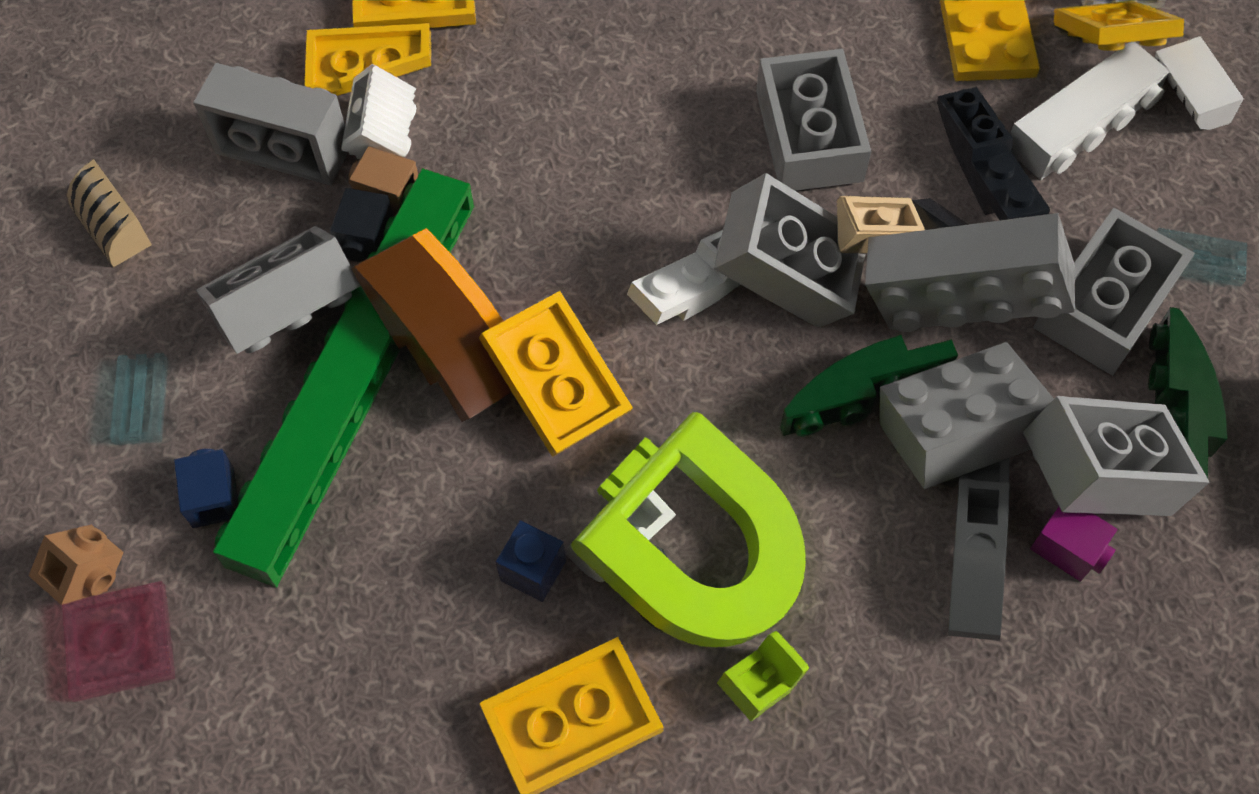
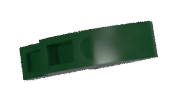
M1170 307L1161 322L1155 323L1150 332L1149 349L1156 351V363L1150 369L1148 388L1155 391V404L1166 405L1167 409L1170 410L1171 416L1208 478V457H1212L1227 440L1226 413L1222 392L1213 364L1194 327L1180 308Z
M902 335L869 345L835 362L814 377L785 407L780 425L782 435L786 436L796 433L797 436L805 437L819 432L824 425L839 421L843 425H851L862 421L871 413L876 395L878 394L880 397V387L956 360L958 353L952 339L907 350Z

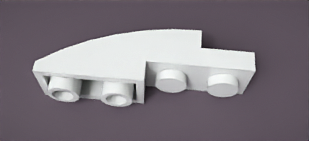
M723 230L702 239L695 253L631 283L627 295L656 325L676 315L684 321L716 303L740 285L714 270Z

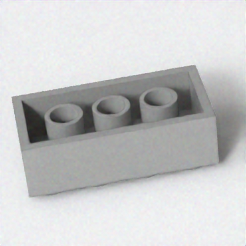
M1059 213L868 237L865 285L891 330L912 332L921 327L931 326L953 328L972 322L990 321L993 323H1004L1012 318L1033 316L1053 318L1059 314L1075 312V264Z

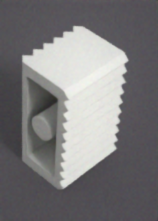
M371 64L355 76L341 147L342 151H349L350 155H356L357 159H361L369 146L405 158L411 146V139L407 135L410 131L408 129L411 124L410 122L416 113V105L412 101L415 97L414 92L416 88L374 64Z

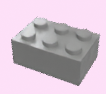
M835 49L761 58L756 93L777 180L795 191L864 182L872 151L844 50Z
M215 63L193 102L214 152L218 155L332 186L349 152L342 151L341 148L345 123L337 95L323 88H310L291 83L281 77L272 78L253 73L240 66L231 67Z
M765 173L732 192L714 270L813 326L822 327L854 314L866 253H841L838 245L837 216Z
M1113 208L1074 262L1075 312L1059 314L1053 318L1038 317L1033 328L1113 376L1195 253L1118 209Z
M314 226L196 289V292L221 335L238 354L244 350L246 353H252L265 347L271 341L270 336L285 327L287 330H294L305 325L312 319L311 313L325 305L328 308H333L343 304L352 297L351 291L361 285L352 272V267L336 237Z
M1007 342L880 387V425L923 489H927L1031 450L1023 431L1054 398Z
M1056 396L1023 431L1033 456L1039 464L1052 490L1053 497L1062 512L1172 516L1210 483L1166 405Z

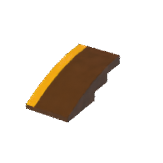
M427 228L351 268L398 349L407 346L429 385L436 382L439 383L461 422L472 418L512 392L479 339L484 331L504 320L460 263Z

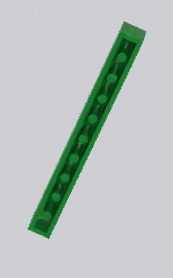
M422 168L415 182H410L407 185L403 194L402 206L396 217L392 216L388 220L384 229V239L377 252H371L367 259L426 228L451 253L474 208L470 183ZM361 286L351 291L352 297L345 302V311L339 322L332 324L328 329L321 355L317 362L313 361L308 366L304 375L303 388L297 399L291 400L286 406L279 432L274 440H269L264 446L260 457L261 465L253 479L248 480L241 488L237 509L231 520L225 522L220 527L215 537L213 553L224 568L276 588L400 351Z

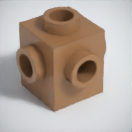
M93 525L45 535L29 577L59 604L64 605L107 592L115 580V572L124 552L112 543L104 532Z

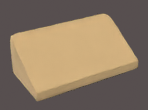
M840 196L837 200L838 245L841 253H867L868 237L925 230L911 198Z

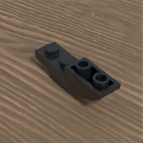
M977 86L938 96L937 105L950 145L984 214L995 213L999 221L1049 214V205L1011 152L1013 137Z

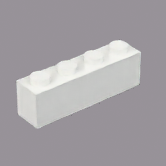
M1136 42L1127 43L1124 49L1117 50L1015 122L1010 133L1013 137L1012 154L1040 180L1053 171L1057 174L1064 172L1073 163L1079 152L1084 149L1087 152H1091L1103 141L1106 133L1112 128L1117 131L1123 129L1141 107L1146 110L1153 107L1164 94V89L1161 87L1170 70Z

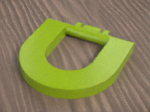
M691 412L659 448L646 437L596 489L599 495H602L608 501V504L571 543L573 551L655 627L678 640L704 647H729L742 644L754 639L774 626L786 615L796 601L805 573L804 539L797 516L788 499L777 484L758 465L698 412ZM675 466L680 468L720 505L742 530L748 547V566L739 584L726 588H715L694 581L627 521Z

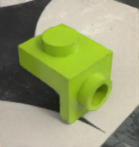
M774 631L765 638L755 652L725 671L717 684L752 722L787 696L809 670V666L780 633Z

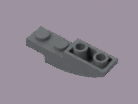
M1010 458L959 476L948 636L1000 641L1008 531Z

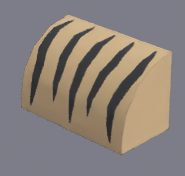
M93 159L82 167L70 182L67 193L69 205L112 267H115L152 244L137 217L96 161Z

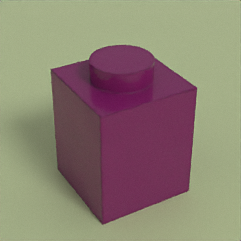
M1058 506L1030 549L1081 582L1091 569L1100 574L1116 551L1108 544L1118 529L1093 513L1062 512Z

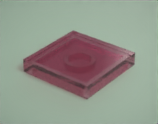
M162 581L87 597L62 605L68 696L73 702L175 679L166 585Z

